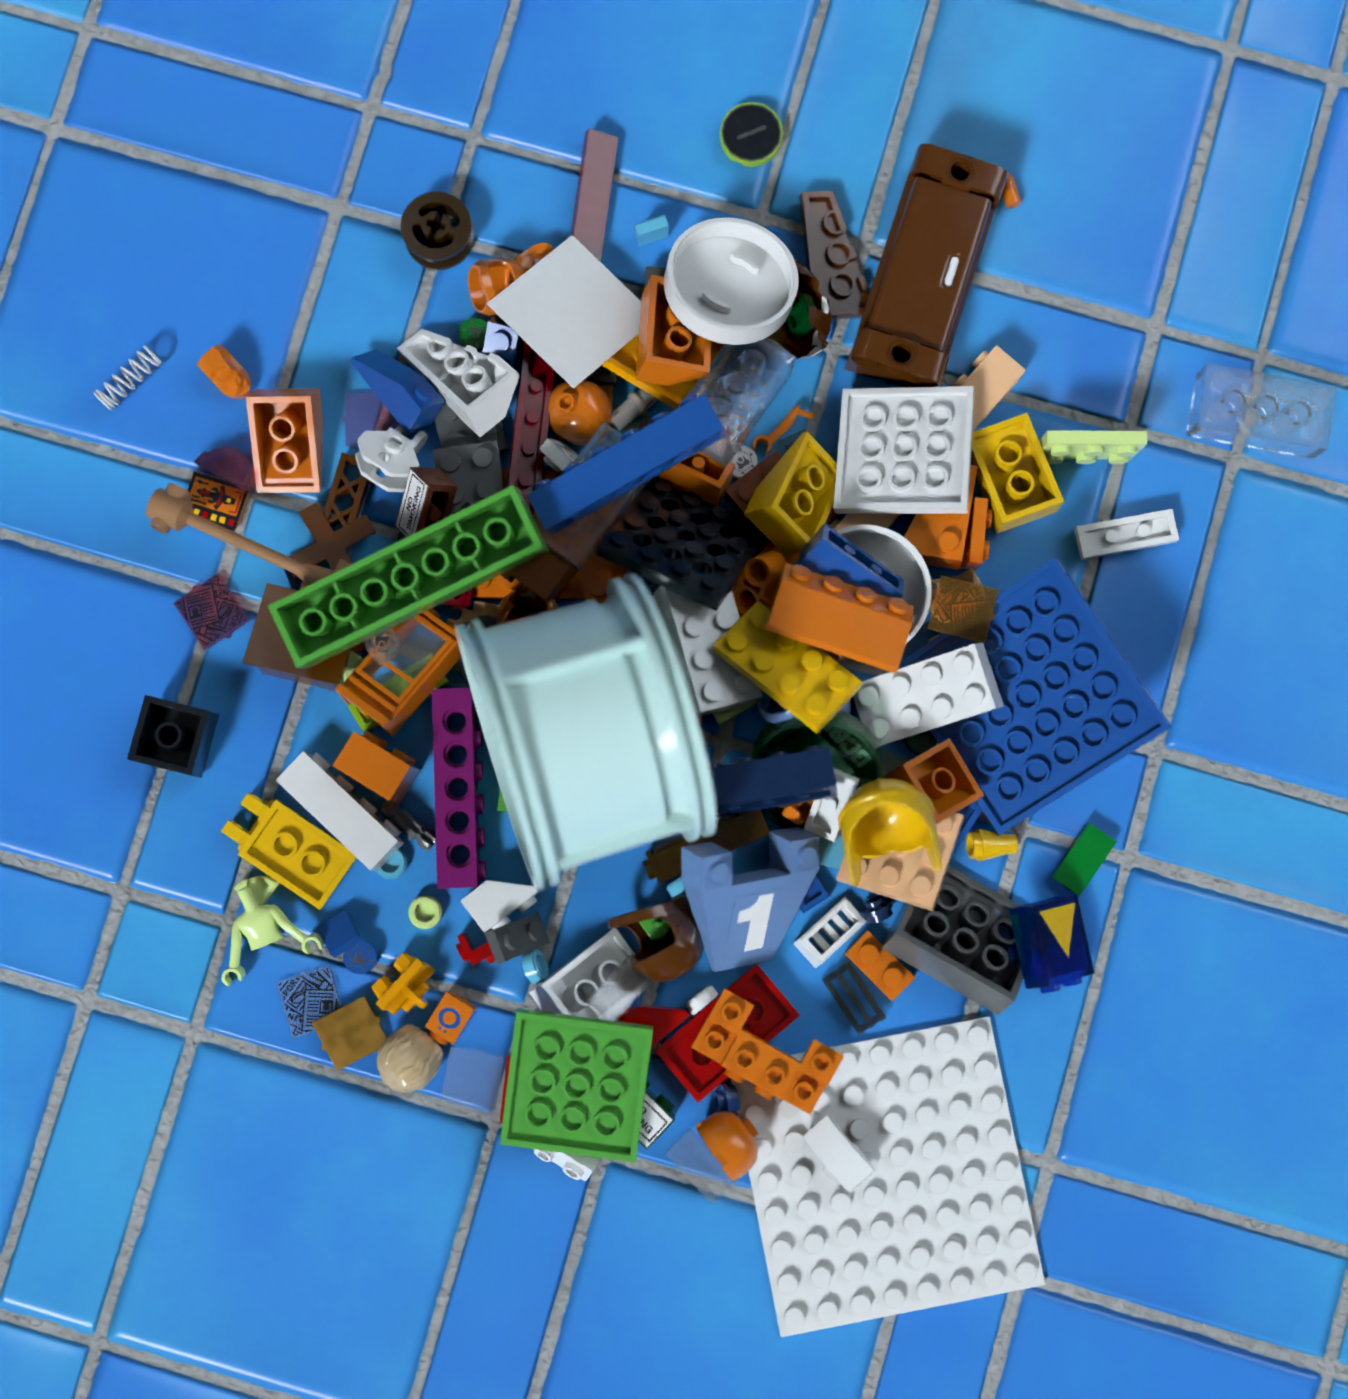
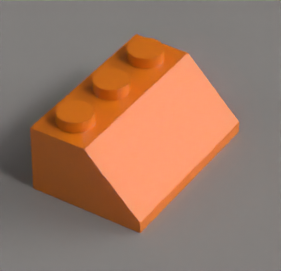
M651 275L641 298L635 380L670 386L707 377L710 373L712 341L695 334L680 322L667 302L664 291V277Z

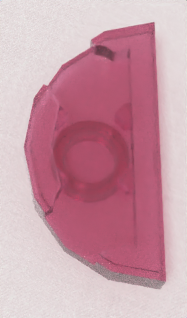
M222 446L210 452H203L194 461L197 466L251 494L255 485L254 468L251 461L238 449Z

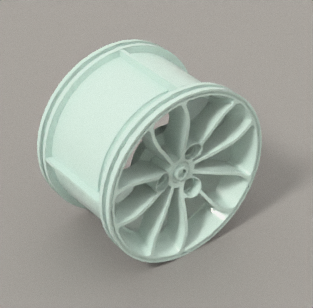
M636 574L625 575L622 580L620 578L609 580L607 583V599L601 604L592 599L487 629H483L479 619L470 621V629H465L463 623L455 625L460 654L491 762L522 857L536 891L544 889V881L549 880L551 886L560 884V871L678 832L688 842L698 840L700 835L708 837L715 833L716 806L713 785L692 701L663 620L649 591Z

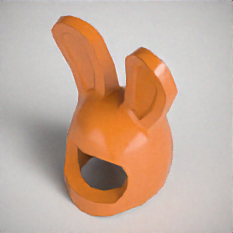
M546 242L535 244L513 260L488 258L473 264L468 273V289L472 304L477 312L488 316L497 315L487 303L532 267L535 258L543 259L553 251L552 245Z

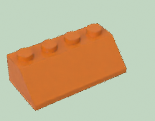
M785 563L773 595L765 630L896 674L912 626L914 606L909 605L900 598H888L877 594L867 587H856L844 583L835 576H823L811 572L805 566Z

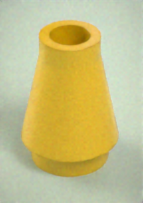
M976 829L974 832H969L966 837L967 855L970 859H976L978 862L1006 854H1015L1018 850V840L1015 834L1002 833L998 835L997 832Z

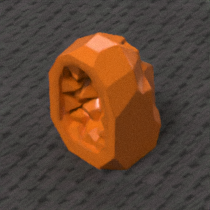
M222 344L213 346L201 356L197 366L225 396L233 399H242L250 394L251 379L248 372Z

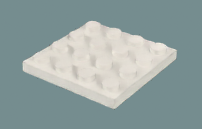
M974 386L843 389L833 506L835 514H968L975 397Z

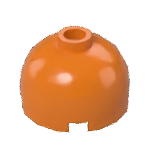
M584 379L575 388H572L564 381L558 384L552 391L549 400L548 424L562 440L573 445H588L602 434L601 432L605 429L606 424H610L612 404L607 393L596 383Z
M727 1111L716 1112L695 1125L703 1141L713 1156L723 1165L721 1167L733 1182L744 1176L753 1167L758 1156V1147L754 1138L759 1133L748 1117L742 1121L734 1113Z

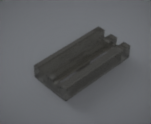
M847 961L821 979L858 1036L875 1026L879 1021L887 1018L850 961ZM845 971H848L876 1015L872 1018L842 975ZM837 978L865 1022L859 1025L831 981Z

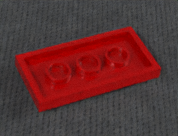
M757 963L726 988L754 1004L742 1028L768 1043L800 1016ZM720 994L655 1049V1052L698 1103L728 1078L724 1074L726 1068L691 1048L694 1039Z

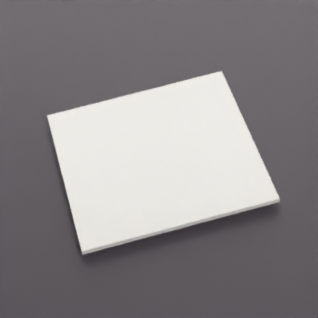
M990 1016L829 1047L843 1054L844 1057L829 1085L822 1092L811 1115L773 1096L772 1100L762 1097L753 1091L755 1086L743 1079L742 1083L731 1079V1083L735 1085L740 1099V1110L737 1111L738 1117L742 1121L748 1117L759 1133L754 1138L758 1147V1156L753 1167L749 1170V1176L781 1337L1045 1285ZM805 1052L792 1054L791 1056L800 1061ZM826 1115L833 1118L850 1142L857 1145L876 1170L851 1193L831 1174L802 1138L804 1134Z

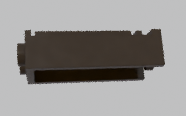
M755 810L744 814L738 813L735 814V818L733 815H727L716 820V830L711 836L703 837L700 835L698 840L688 842L683 836H680L654 848L655 854L653 855L650 850L645 852L648 859L642 861L649 879L657 878L658 883H661L681 874V847L713 842L728 851H732L770 834L761 811Z

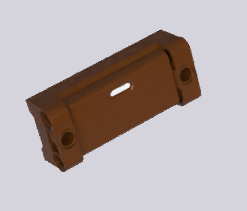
M924 143L918 146L846 362L845 370L857 374H868L905 387L908 385L911 387L941 386L949 361L948 355L988 230L1008 177V172L1004 168L933 144Z

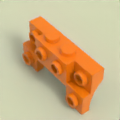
M724 988L694 1039L691 1048L721 1064L722 1067L726 1068L724 1074L734 1081L742 1083L743 1079L756 1085L753 1091L762 1097L772 1100L773 1096L811 1115L844 1055L813 1038L802 1059L799 1061L743 1029L742 1027L751 1013L754 1004Z

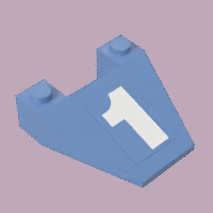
M798 826L770 831L769 868L732 875V852L713 842L681 847L682 882L712 971L719 972L773 959L819 870L820 836Z

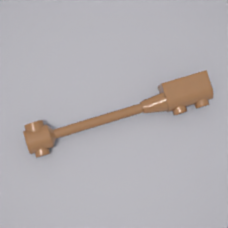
M168 483L166 489L158 488L152 494L147 504L146 516L152 519L149 525L158 532L167 535L170 529L181 531L187 525L298 575L308 585L351 565V563L340 559L335 570H331L314 564L301 563L193 513V503L190 501L193 497L192 494L173 483Z

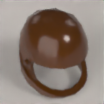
M686 896L608 919V929L627 927L635 934L640 948L630 959V963L639 973L657 982L673 981L691 971L702 957L704 945ZM661 918L669 924V933L660 940L652 941L639 924L640 921Z

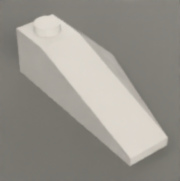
M424 329L419 330L397 348L399 353L418 373L427 377L445 400V403L479 437H482L506 417L519 374L500 356L492 353L485 355L470 345L463 347L454 344L450 338Z

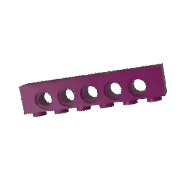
M470 688L432 689L437 889L479 887L481 880H486V861L480 860V847H485V828L479 827V814H484V795L478 794V781H483V762L477 761V748H482L481 728H476L477 712ZM456 714H463L466 718V725L460 731H452L450 728V720ZM456 747H464L467 751L466 760L461 764H454L451 761V752ZM464 779L468 784V791L463 797L457 798L452 793V785L456 780ZM459 812H465L469 818L467 828L462 831L456 830L452 823L453 817ZM460 845H465L470 851L469 860L464 864L457 863L453 856L454 850Z

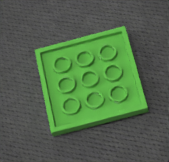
M517 1008L500 1145L636 1163L654 1026Z

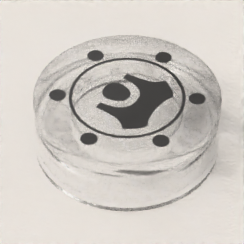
M390 628L366 640L365 646L374 660L388 662L394 659L400 652L401 642L395 631Z

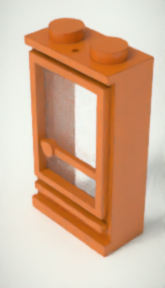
M433 608L390 628V633L384 635L389 638L387 645H385L383 640L379 641L378 645L370 651L344 683H340L335 688L345 703L348 705L350 703L354 704L367 719H374L391 737L397 733L431 693L432 689L437 686L461 657L455 631L456 624L451 621L448 624L439 619L440 615ZM380 642L384 643L382 647L379 646Z

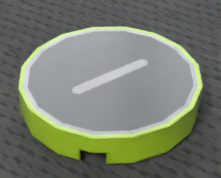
M754 102L739 104L729 110L722 120L719 136L721 147L727 157L733 162L736 161L746 167L762 166L775 157L781 146L783 137L781 121L776 113L764 104Z

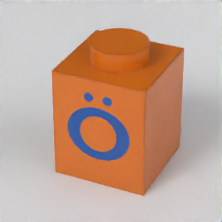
M452 990L446 991L425 1025L431 1031L429 1036L443 1045H446L448 1042L451 1044L456 1043L478 1007Z

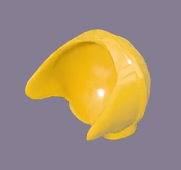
M878 778L860 786L849 796L848 801L838 815V824L841 830L850 879L855 886L861 882L862 857L874 859L892 852L910 853L925 847L933 869L938 872L940 871L942 859L934 818V806L932 800L927 795L905 781L892 778Z

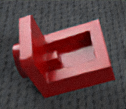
M466 932L457 936L460 943L456 944V948L464 962L470 961L472 966L485 959L489 964L495 962L488 942L475 949Z

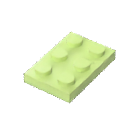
M1047 430L1039 442L1049 464L1062 463L1064 459H1076L1078 464H1092L1096 462V459H1108L1110 464H1125L1147 445V431Z

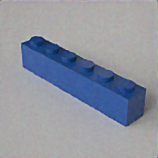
M705 393L699 397L694 394L685 398L679 403L680 407L669 414L667 411L657 414L649 421L650 425L641 430L635 428L626 432L620 437L621 441L610 448L608 445L602 446L591 453L592 458L582 464L579 462L572 463L561 471V476L552 481L545 479L532 487L533 492L527 494V497L545 530L551 536L726 437L725 429Z

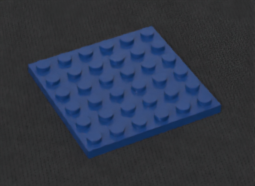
M1053 557L997 595L995 601L993 598V608L991 607V600L987 602L989 623L986 604H984L986 629L984 627L983 606H981L983 629L981 628L980 608H978L980 630L978 629L977 610L973 612L974 616L971 613L970 616L968 615L965 618L975 617L976 630L963 632L961 620L960 632L958 623H956L957 632L955 625H953V633L952 631L943 632L902 660L898 668L900 669L974 643L984 644L1004 707L930 731L938 744L949 738L951 739L984 794L983 797L976 801L998 835L1172 727L1057 557ZM965 619V622L971 621L973 624L972 627H966L965 630L975 629L974 619ZM986 631V633L981 634L979 639L976 636L971 638L970 636L960 635Z

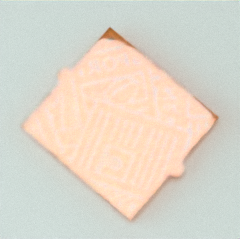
M941 575L936 598L931 600V604L934 606L928 629L985 643L990 622L996 617L993 611L999 589Z

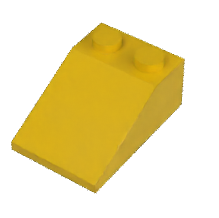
M1028 413L972 433L971 459L973 465L978 466L976 477L982 498L988 499L987 509H992V525L996 534L1057 513L1064 503V499Z
M808 431L803 432L755 489L744 515L785 556L800 552L826 522L832 509L837 463Z

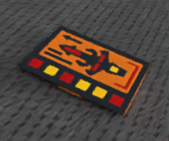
M194 472L188 488V492L193 496L190 500L193 503V513L235 531L242 520L248 502L249 488Z

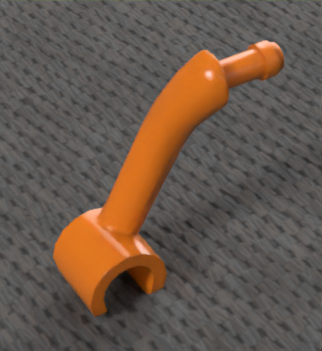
M796 405L768 436L759 435L754 439L752 450L755 451L758 443H765L767 445L765 456L769 455L772 444L790 429L797 415L813 420L815 413L799 409L800 405Z

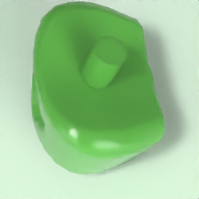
M661 918L639 922L652 941L664 938L670 930L669 924Z

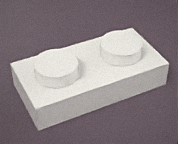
M547 439L539 448L546 455L543 460L556 472L563 470L572 463L579 462L582 464L585 462L563 441Z
M835 768L834 773L838 796L814 800L804 826L805 830L832 842L838 839L841 832L838 824V815L848 801L849 796L856 790L860 780Z

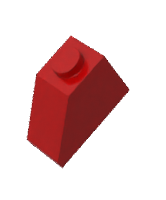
M628 1004L613 1018L620 1022L654 1026L651 1042L652 1048L689 1017V1012L685 1008L638 1004L632 1009Z

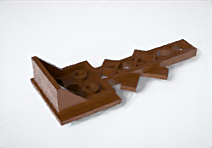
M341 453L324 512L322 513L317 503L299 512L315 541L308 547L289 556L290 558L301 563L317 566L327 561L331 567L330 569L335 570L340 559L353 564L348 557L350 547L376 534L366 514L359 518L370 480L361 476L349 483L345 477L348 465L358 467L355 455ZM350 493L354 500L353 505L340 512L336 506L337 500ZM341 523L343 527L334 532L332 527ZM292 573L294 578L298 577V575ZM302 581L300 590L309 585ZM267 583L243 663L257 667L262 674L336 691L335 688L342 683L352 647L310 668H296L268 605L297 592V590Z

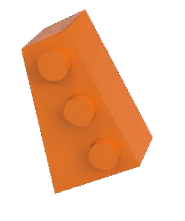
M971 465L968 514H916L905 533L904 538L917 548L927 565L954 570L960 569L978 466Z

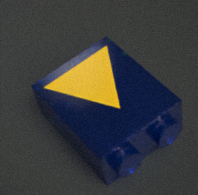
M1077 894L1053 897L1008 909L1026 989L1040 988L1041 993L1061 990V983L1063 987L1078 985L1082 983L1081 977L1094 974Z

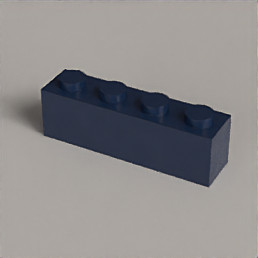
M815 745L806 747L802 752L789 754L785 751H779L763 759L755 760L752 757H744L736 760L734 764H708L715 798L716 817L838 796L830 747L822 748Z

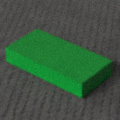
M1087 823L1050 877L1076 896H1080L1117 842L1091 823Z

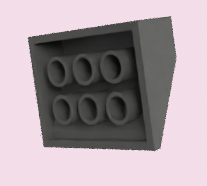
M949 865L934 910L930 911L904 903L881 948L997 1015L1015 1001L1035 952L1034 946L1014 917V915L1025 913L1029 910Z

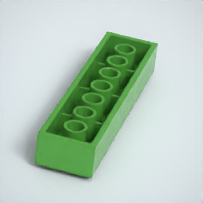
M512 485L268 605V608L296 668H310L549 550L520 489Z

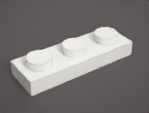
M1173 509L1081 525L1074 528L1080 560L1179 541Z

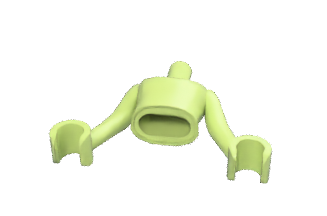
M250 886L244 887L237 892L245 911L233 922L229 967L223 972L221 979L224 985L231 986L232 979L229 972L236 973L240 981L245 978V969L240 965L242 933L247 938L251 951L282 939L284 936L279 926L302 943V951L305 954L309 955L312 952L309 940L315 941L320 950L324 947V941L319 933L307 935L286 917L277 905H258Z

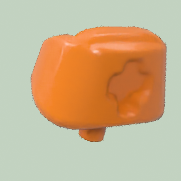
M813 801L796 803L785 807L782 810V815L795 825H802L807 821Z

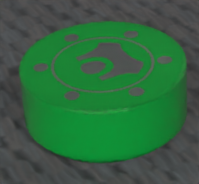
M470 318L461 324L458 335L463 347L470 345L475 347L478 352L483 351L487 323L484 320Z

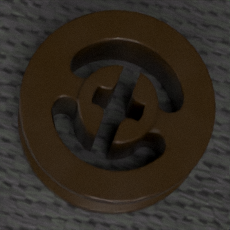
M445 192L422 194L409 203L401 218V234L407 250L417 263L426 268L446 270L455 267L467 258L473 248L475 234L470 214L466 206L451 194ZM438 214H443L441 221ZM447 215L456 219L459 225L457 227L451 226ZM419 235L425 236L429 247L419 243L417 237Z

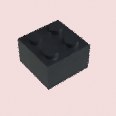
M145 695L127 760L202 778L219 714Z

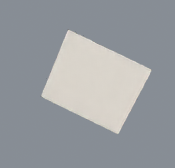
M570 236L487 303L572 388L580 384L639 334L641 301L574 236Z

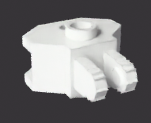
M400 425L395 429L390 427L387 431L365 430L357 440L360 450L355 456L361 475L387 492H404L410 467L420 466L416 454L426 443L428 434L420 431L410 440L406 437L408 434ZM381 470L386 477L378 476L377 471Z

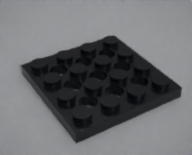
M656 476L648 482L599 542L595 555L717 611L739 580L747 561L755 557L767 540V537L748 518L745 519L742 515L729 510L725 506H714L702 500L700 495L693 492H683L673 487L670 481L659 479ZM636 544H643V545H645V546L640 547V546H637ZM708 553H713V554H716V555H718V556H717V557H714V556H711V555L708 554ZM666 557L673 558V559H675V560H674V561H670V560H667ZM695 571L703 572L705 574L700 575L697 574Z

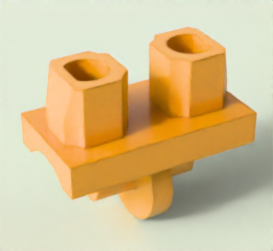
M404 952L396 959L393 965L402 975L395 982L387 976L380 977L372 986V990L379 999L376 1005L381 1010H387L393 1015H396L401 1008L408 1013L415 1004L421 1009H425L428 1002L423 995L430 989L426 981L436 971L430 964Z

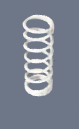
M143 345V348L155 361L140 351H137V356L147 369L133 359H128L129 364L139 377L125 367L120 366L121 372L131 385L117 375L112 374L113 380L122 392L107 382H104V386L114 400L106 396L99 389H96V392H94V395L109 410H113L115 405H119V401L111 389L120 396L127 397V393L119 381L128 388L135 390V385L127 373L140 382L144 381L135 365L147 374H152L150 367L143 357L155 366L162 364V361L146 345Z

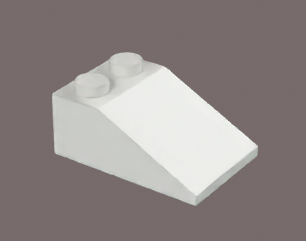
M613 928L553 972L545 981L529 991V994L544 1012L607 1020L654 980L642 975L632 966L630 959L635 953L618 930Z

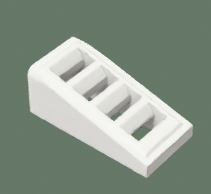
M844 897L796 940L794 945L812 966L817 968L856 933L867 920ZM841 910L854 925L849 928L837 913ZM830 919L843 932L842 936H839L828 924ZM820 928L833 942L832 945H829L817 932ZM811 938L823 953L820 954L808 939Z

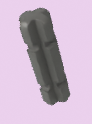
M387 800L382 805L380 814L389 821L392 819L393 824L410 839H416L420 847L428 851L435 845L436 834L430 829L425 830V825L407 810H401L398 803Z

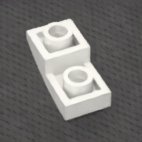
M826 1115L802 1136L819 1160L849 1193L876 1171L857 1145L850 1142L829 1115Z

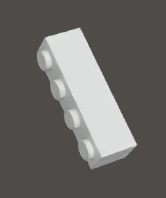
M303 751L276 781L370 871L377 872L404 844L398 837L401 831L388 819L383 823L375 815L378 809L365 797L359 800L351 793L354 786L342 775L339 774L337 778L327 770L331 765L320 754L316 752L312 756Z

